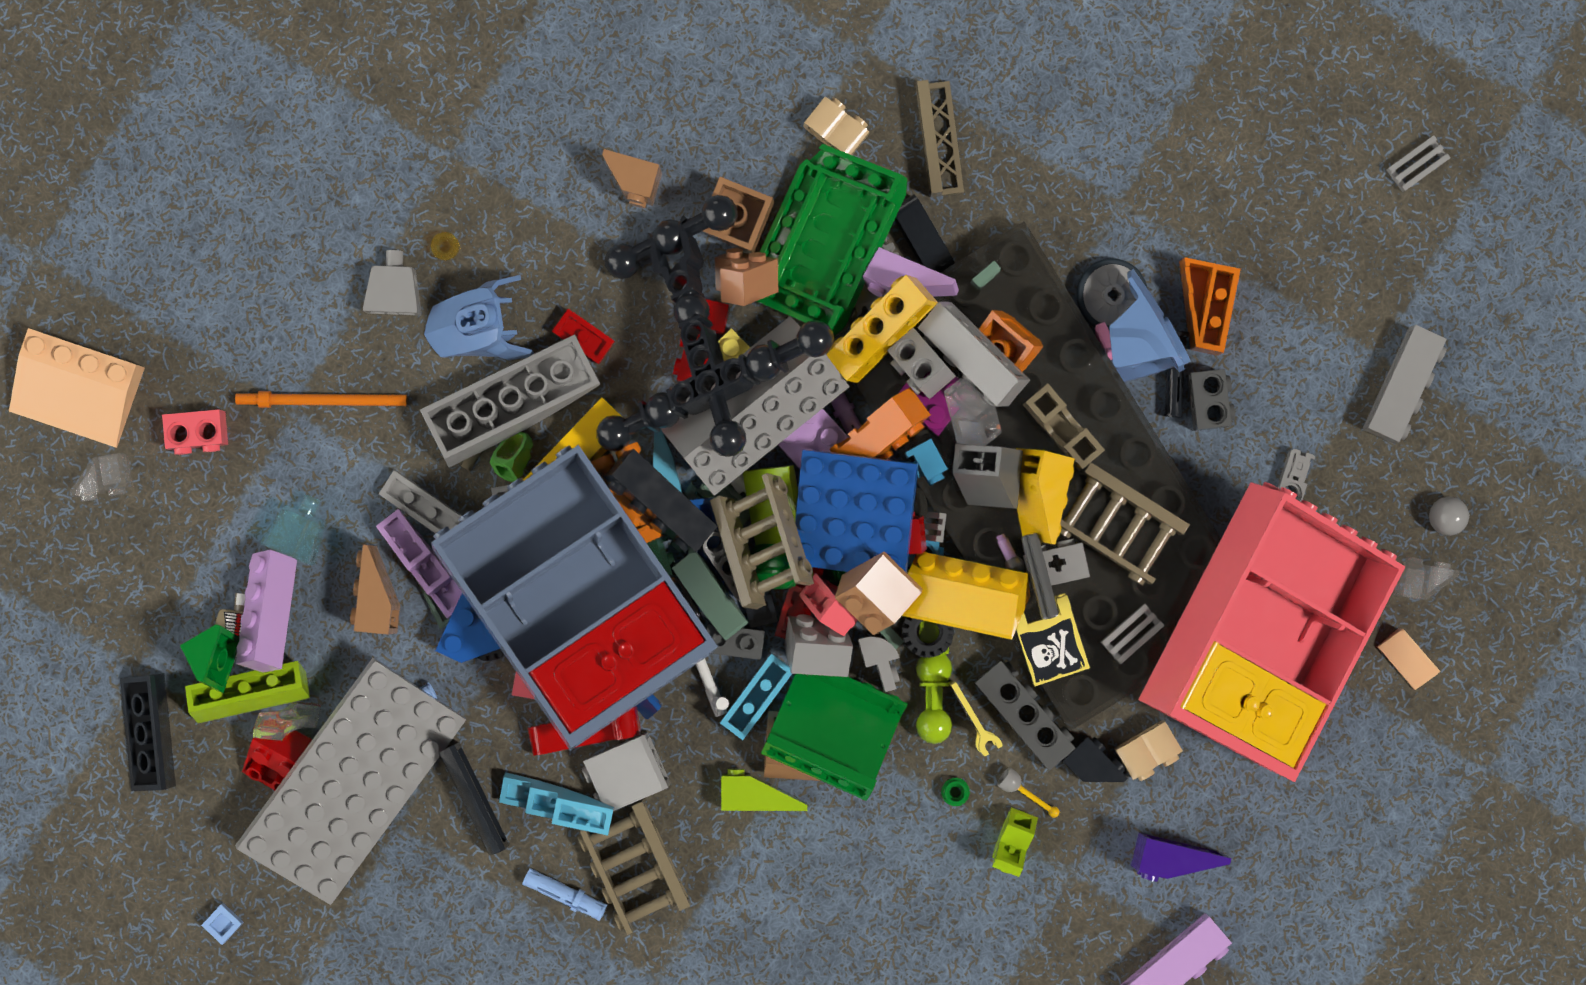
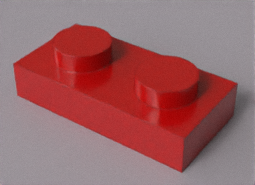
M569 308L552 330L554 334L563 340L575 335L584 354L597 364L602 362L615 343L613 339Z

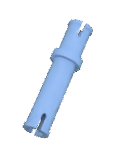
M532 868L529 869L522 883L524 886L571 907L570 910L574 912L580 911L598 921L601 920L608 905L586 895L584 890L580 889L578 891Z

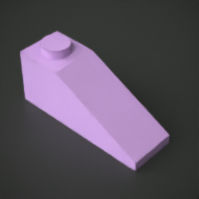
M880 247L863 275L867 289L879 297L886 295L891 290V284L897 278L905 275L916 277L933 297L956 296L959 291L955 279Z

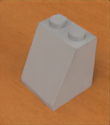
M648 731L583 761L585 767L582 768L584 777L588 784L593 782L597 793L593 794L594 799L614 807L613 811L667 789L671 784Z

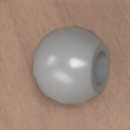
M1447 496L1434 502L1430 509L1429 520L1435 531L1442 535L1453 536L1465 529L1470 515L1463 501L1456 497Z

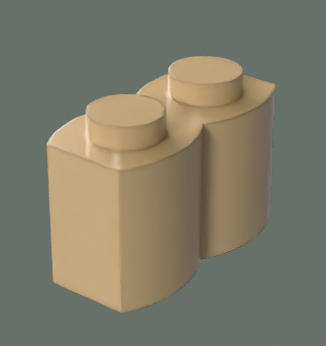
M824 97L804 122L803 127L827 146L853 155L868 136L869 131L866 129L868 125L857 115H854L853 118L844 111L846 107L836 98L832 97L830 100Z
M1164 720L1159 721L1114 748L1133 780L1139 778L1140 781L1152 776L1155 773L1153 769L1163 763L1166 767L1179 759L1178 754L1183 751Z

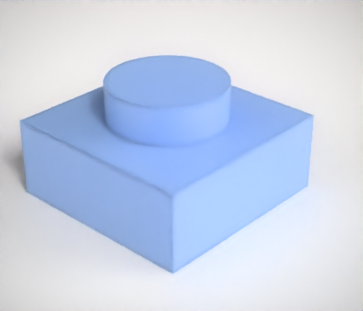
M222 903L201 926L223 945L244 922Z

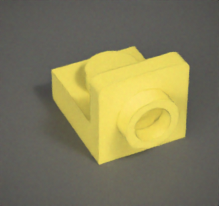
M732 328L718 341L724 361L731 358L737 359L739 355L751 348Z

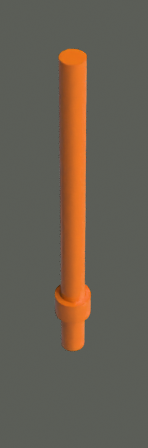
M258 391V394L236 393L235 403L236 405H258L259 408H271V405L407 406V395L272 394L271 391Z

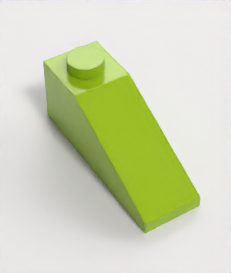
M728 769V774H722L721 811H807V802L751 774H745V769Z

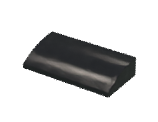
M460 742L439 752L488 854L493 855L505 850L510 844Z

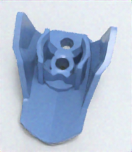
M1135 270L1128 271L1127 278L1130 291L1136 301L1109 327L1112 359L1117 371L1118 381L1123 383L1172 367H1175L1178 372L1185 370L1184 365L1191 361L1168 317L1163 318L1164 313Z
M521 275L485 282L477 289L461 293L434 305L430 311L424 335L436 353L442 358L453 356L500 357L506 360L522 359L533 355V350L506 342L517 335V330L503 331L500 304L511 303L512 298L498 297L494 292L498 286L521 280Z

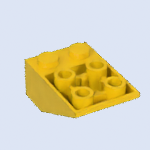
M1016 448L1017 450H1023L1017 506L1022 537L1037 533L1040 542L1055 545L1061 532L1060 522L1063 509L1067 505V491L1069 482L1074 474L1073 464L1075 458L1044 450Z

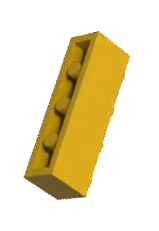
M601 397L538 465L543 462L549 465L557 458L556 454L569 445L572 449L579 445L590 462L603 457L608 450H605L596 439V429L600 421L605 417L621 415ZM530 472L523 480L525 481L531 477L533 473Z

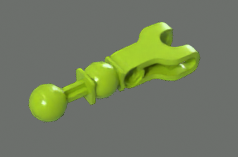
M922 621L919 624V639L924 643L934 642L939 635L938 626L933 622ZM949 647L945 652L936 657H920L916 665L917 676L922 682L919 683V686H926V710L917 718L916 728L921 739L931 744L945 741L951 734L953 726L950 716L943 710V686H949V683L946 682L952 673V664L946 655L949 654Z

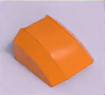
M992 310L979 328L1022 372L1043 348L1039 338L1035 337L1014 317L1003 311Z

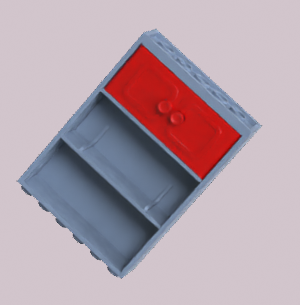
M570 445L556 454L557 458L549 465L546 462L541 463L531 471L533 473L531 477L525 481L522 478L515 480L507 487L508 491L500 497L498 494L491 496L482 503L484 507L476 513L473 510L467 512L458 519L460 523L451 530L448 526L441 529L433 536L435 540L431 542L433 551L570 751L702 661L718 648L579 445L573 449Z

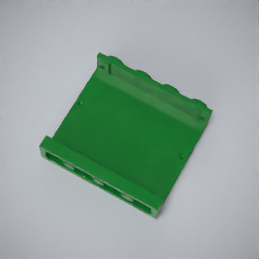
M795 674L761 754L867 801L877 782L876 777L899 720L908 704L901 701L895 695L885 694L876 690L871 684L858 682L849 678V676Z

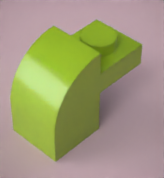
M1011 807L993 851L992 858L994 860L992 867L1004 873L1017 877L1020 876L1024 867L1027 849L1035 835L1038 817Z

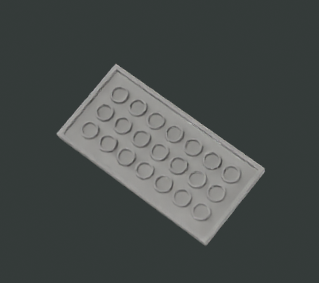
M372 658L236 843V849L331 905L440 756L439 752L445 750L466 719L378 660Z

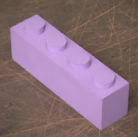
M273 550L252 554L249 564L248 586L245 591L244 612L241 618L240 639L237 645L236 664L263 673L282 669L297 559Z
M1204 913L1121 985H1184L1192 977L1194 979L1200 977L1207 970L1206 965L1213 959L1217 961L1226 955L1229 951L1227 947L1232 943L1214 921Z

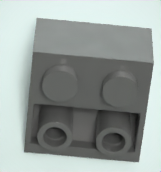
M955 444L953 475L967 505L1017 509L1023 450L995 446Z

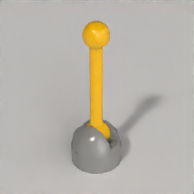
M1008 767L997 782L999 788L1006 792L1018 790L1047 810L1050 817L1056 818L1059 816L1060 811L1057 807L1049 806L1021 786V777L1015 770Z

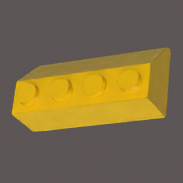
M926 552L916 554L908 575L923 590L902 616L1012 640L1030 598L1028 573Z

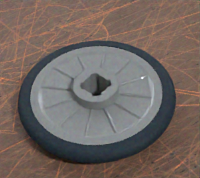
M1107 258L1093 263L1084 271L1077 285L1076 300L1082 316L1090 325L1096 328V325L1105 322L1109 329L1110 325L1136 301L1130 291L1127 278L1128 271L1134 269L1147 287L1143 275L1134 265L1121 259ZM1111 290L1117 294V298L1113 301L1108 297V293Z

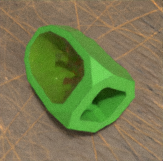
M519 432L499 444L490 460V464L498 476L504 480L514 482L523 475V471L531 458L532 438L527 433Z

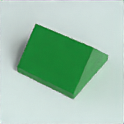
M215 624L183 643L180 647L197 681L218 692L224 693L237 654V645L240 637L226 628Z

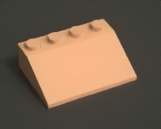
M28 328L18 356L9 412L117 448L145 367Z

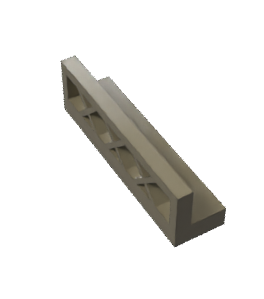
M928 80L917 81L916 93L930 197L964 193L950 81L929 83ZM930 90H945L946 100L940 108L931 103ZM945 106H947L948 115L942 111ZM939 114L949 121V128L943 136L935 131L934 120ZM949 133L951 136V142L946 139ZM942 142L952 148L953 156L947 164L938 158L937 148ZM953 160H954L955 170H953L951 167H949V165L952 163ZM945 170L956 176V188L942 189L941 175Z

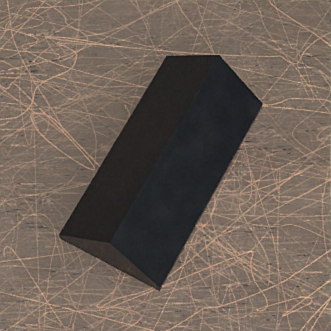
M165 673L120 678L131 791H156L175 787L176 781Z

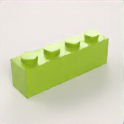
M299 661L282 664V669L264 673L254 670L229 676L224 693L218 692L203 683L185 686L188 713L197 723L310 698L306 671Z

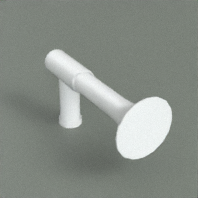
M704 658L696 666L715 717L727 713L726 708L729 702L725 697H721Z

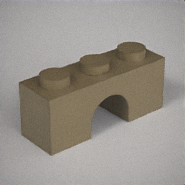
M1046 384L1023 404L1067 457L1075 458L1074 466L1078 470L1085 468L1105 451L1088 429L1083 428L1072 417L1066 408L1067 405L1049 384Z

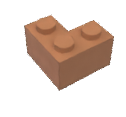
M739 248L727 249L725 254L715 257L716 290L721 291V302L746 306L777 293L778 259L766 257V254L762 252L743 253V250Z

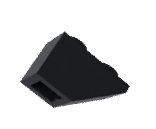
M1084 735L1074 745L1076 749L1062 760L1083 782H1125L1128 779L1123 774L1126 768L1115 757L1110 760L1103 753L1106 748L1095 737L1090 740Z

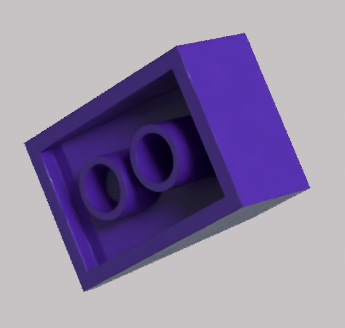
M1139 832L1131 866L1137 870V874L1141 875V878L1158 882L1159 877L1169 879L1229 865L1231 858L1222 852Z

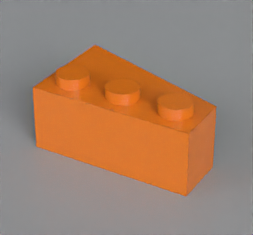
M1184 257L1179 261L1190 350L1219 356L1225 350L1241 269Z
M911 387L889 399L867 418L868 421L858 430L854 428L849 432V438L835 444L829 450L834 453L890 459L894 455L892 450L897 451L909 442L907 436L912 437L924 428L922 423L931 415Z

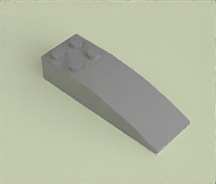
M573 335L420 409L448 467H451L540 422L598 387L600 382L576 336Z

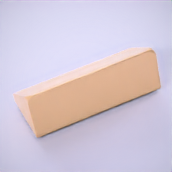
M1398 628L1377 646L1414 690L1440 672L1404 629Z

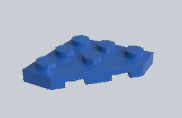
M461 593L435 651L463 663L498 650L500 647L463 593Z

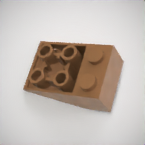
M363 545L362 550H358L356 566L360 567V576L354 582L353 595L357 596L356 608L353 607L351 610L350 624L354 625V631L397 634L400 603L377 546Z

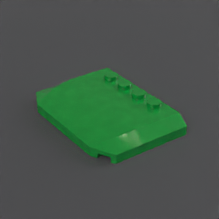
M822 144L819 147L820 151L811 160L806 159L799 165L760 252L766 254V257L778 259V292L756 302L804 323L812 320L825 322L829 325L835 336L846 326L865 285L863 275L878 248H882L906 196L907 178L899 173Z

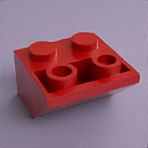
M269 716L252 739L242 772L252 780L259 781L275 791L312 739Z

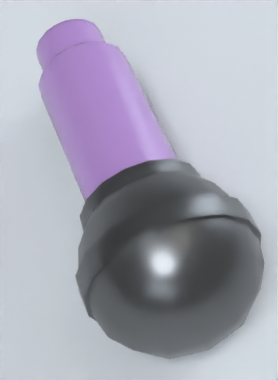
M1005 534L997 536L998 545L1006 560V569L1024 572L1025 562L1016 556L1009 539Z

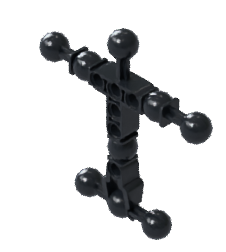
M712 196L705 201L702 213L690 219L683 215L679 221L672 219L664 220L656 226L653 234L648 233L647 240L633 247L624 243L616 244L608 250L605 256V267L609 274L619 279L633 276L637 272L640 262L651 257L654 272L664 278L668 290L673 294L670 297L675 302L673 307L674 317L681 329V339L692 377L677 383L672 389H667L666 392L655 393L648 399L647 403L643 400L639 401L640 412L626 419L621 416L612 415L601 420L596 429V439L605 450L620 451L629 445L632 434L648 428L658 433L661 431L660 428H670L675 425L680 417L686 419L689 414L697 415L711 409L715 426H713L709 435L710 445L720 456H736L743 451L747 442L746 432L738 422L732 421L727 400L749 391L754 385H759L760 381L773 380L779 375L780 371L784 373L789 372L788 361L803 354L814 358L822 357L831 350L834 344V334L829 325L822 321L812 320L807 321L800 327L797 338L781 346L773 340H768V345L755 346L749 351L747 357L741 354L738 359L731 358L724 361L717 335L711 329L713 324L708 320L710 306L702 293L703 288L699 271L703 267L704 260L697 240L693 235L707 228L724 231L734 225L738 217L737 207L733 200L727 196ZM684 251V256L679 259V263L670 269L666 255H676Z

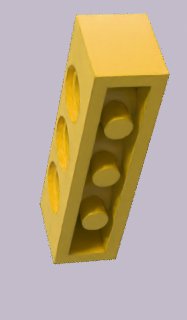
M909 275L901 276L891 284V290L885 296L879 297L872 303L871 310L864 317H860L852 323L851 330L844 337L834 341L831 350L826 355L846 381L858 383L888 353L887 350L909 332L938 302L916 277ZM902 300L904 307L903 310L898 314L896 311V306L898 302ZM882 320L883 330L878 334L876 326ZM862 341L863 350L858 354L856 347Z

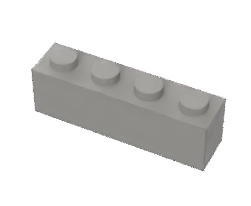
M938 302L918 327L924 334V340L932 347L938 348L944 354V360L951 366L957 367L963 373V379L971 386H977L984 393L982 395L983 399L994 407L1009 406L1030 381L952 302Z
M1418 325L1408 328L1362 430L1392 444L1399 443L1401 439H1406L1411 429V425L1408 424L1412 414L1416 415L1423 403V399L1420 398L1424 388L1428 389L1434 379L1435 374L1432 373L1436 362L1440 363L1446 353L1447 348L1443 347L1447 340L1446 338Z

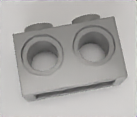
M914 328L887 350L894 358L890 362L891 365L901 376L905 372L910 379L906 382L917 395L922 391L931 399L956 377ZM931 371L930 375L924 378L925 374Z

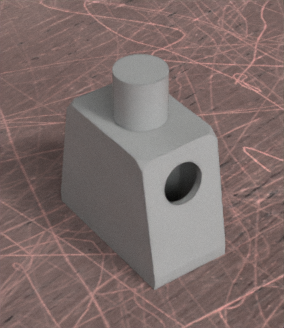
M386 250V266H372L363 304V311L367 314L421 316L416 270L412 267H403V251Z

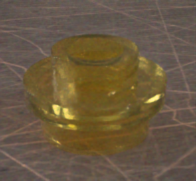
M449 232L438 233L431 241V251L440 260H451L459 252V241ZM443 242L450 243V249L446 252L441 251L440 248Z

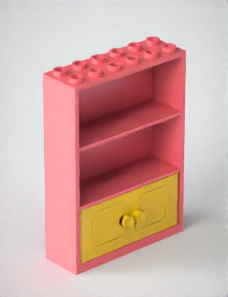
M1250 482L1138 700L1254 763L1295 782L1396 587L1405 566L1396 561L1397 555L1385 549L1379 551L1376 548L1378 545L1376 542L1365 537H1361V539L1357 537L1358 532L1353 528L1343 524L1340 527L1336 524L1338 519L1324 512L1321 514L1316 512L1318 507L1305 500L1300 502L1296 499L1297 494L1284 487L1279 489L1267 482H1264L1263 485Z

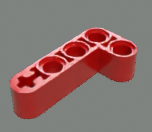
M637 706L627 711L577 747L641 735L642 731ZM551 722L528 727L533 756L569 749Z

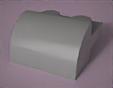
M877 636L857 638L864 666L876 665L883 690L885 692L895 690V683L899 682L900 679L896 666L894 664L890 665L889 661L900 658L896 649L888 641Z

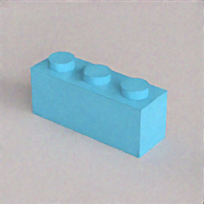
M771 653L723 717L720 724L743 740L792 675L789 665Z

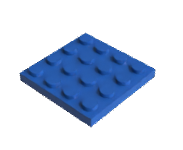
M803 449L795 524L806 559L810 562L811 566L848 572L885 551L907 573L919 463Z

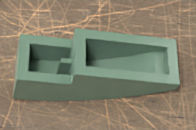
M697 552L688 554L672 567L691 597L725 640L729 639L748 623L724 584L717 579L706 560Z

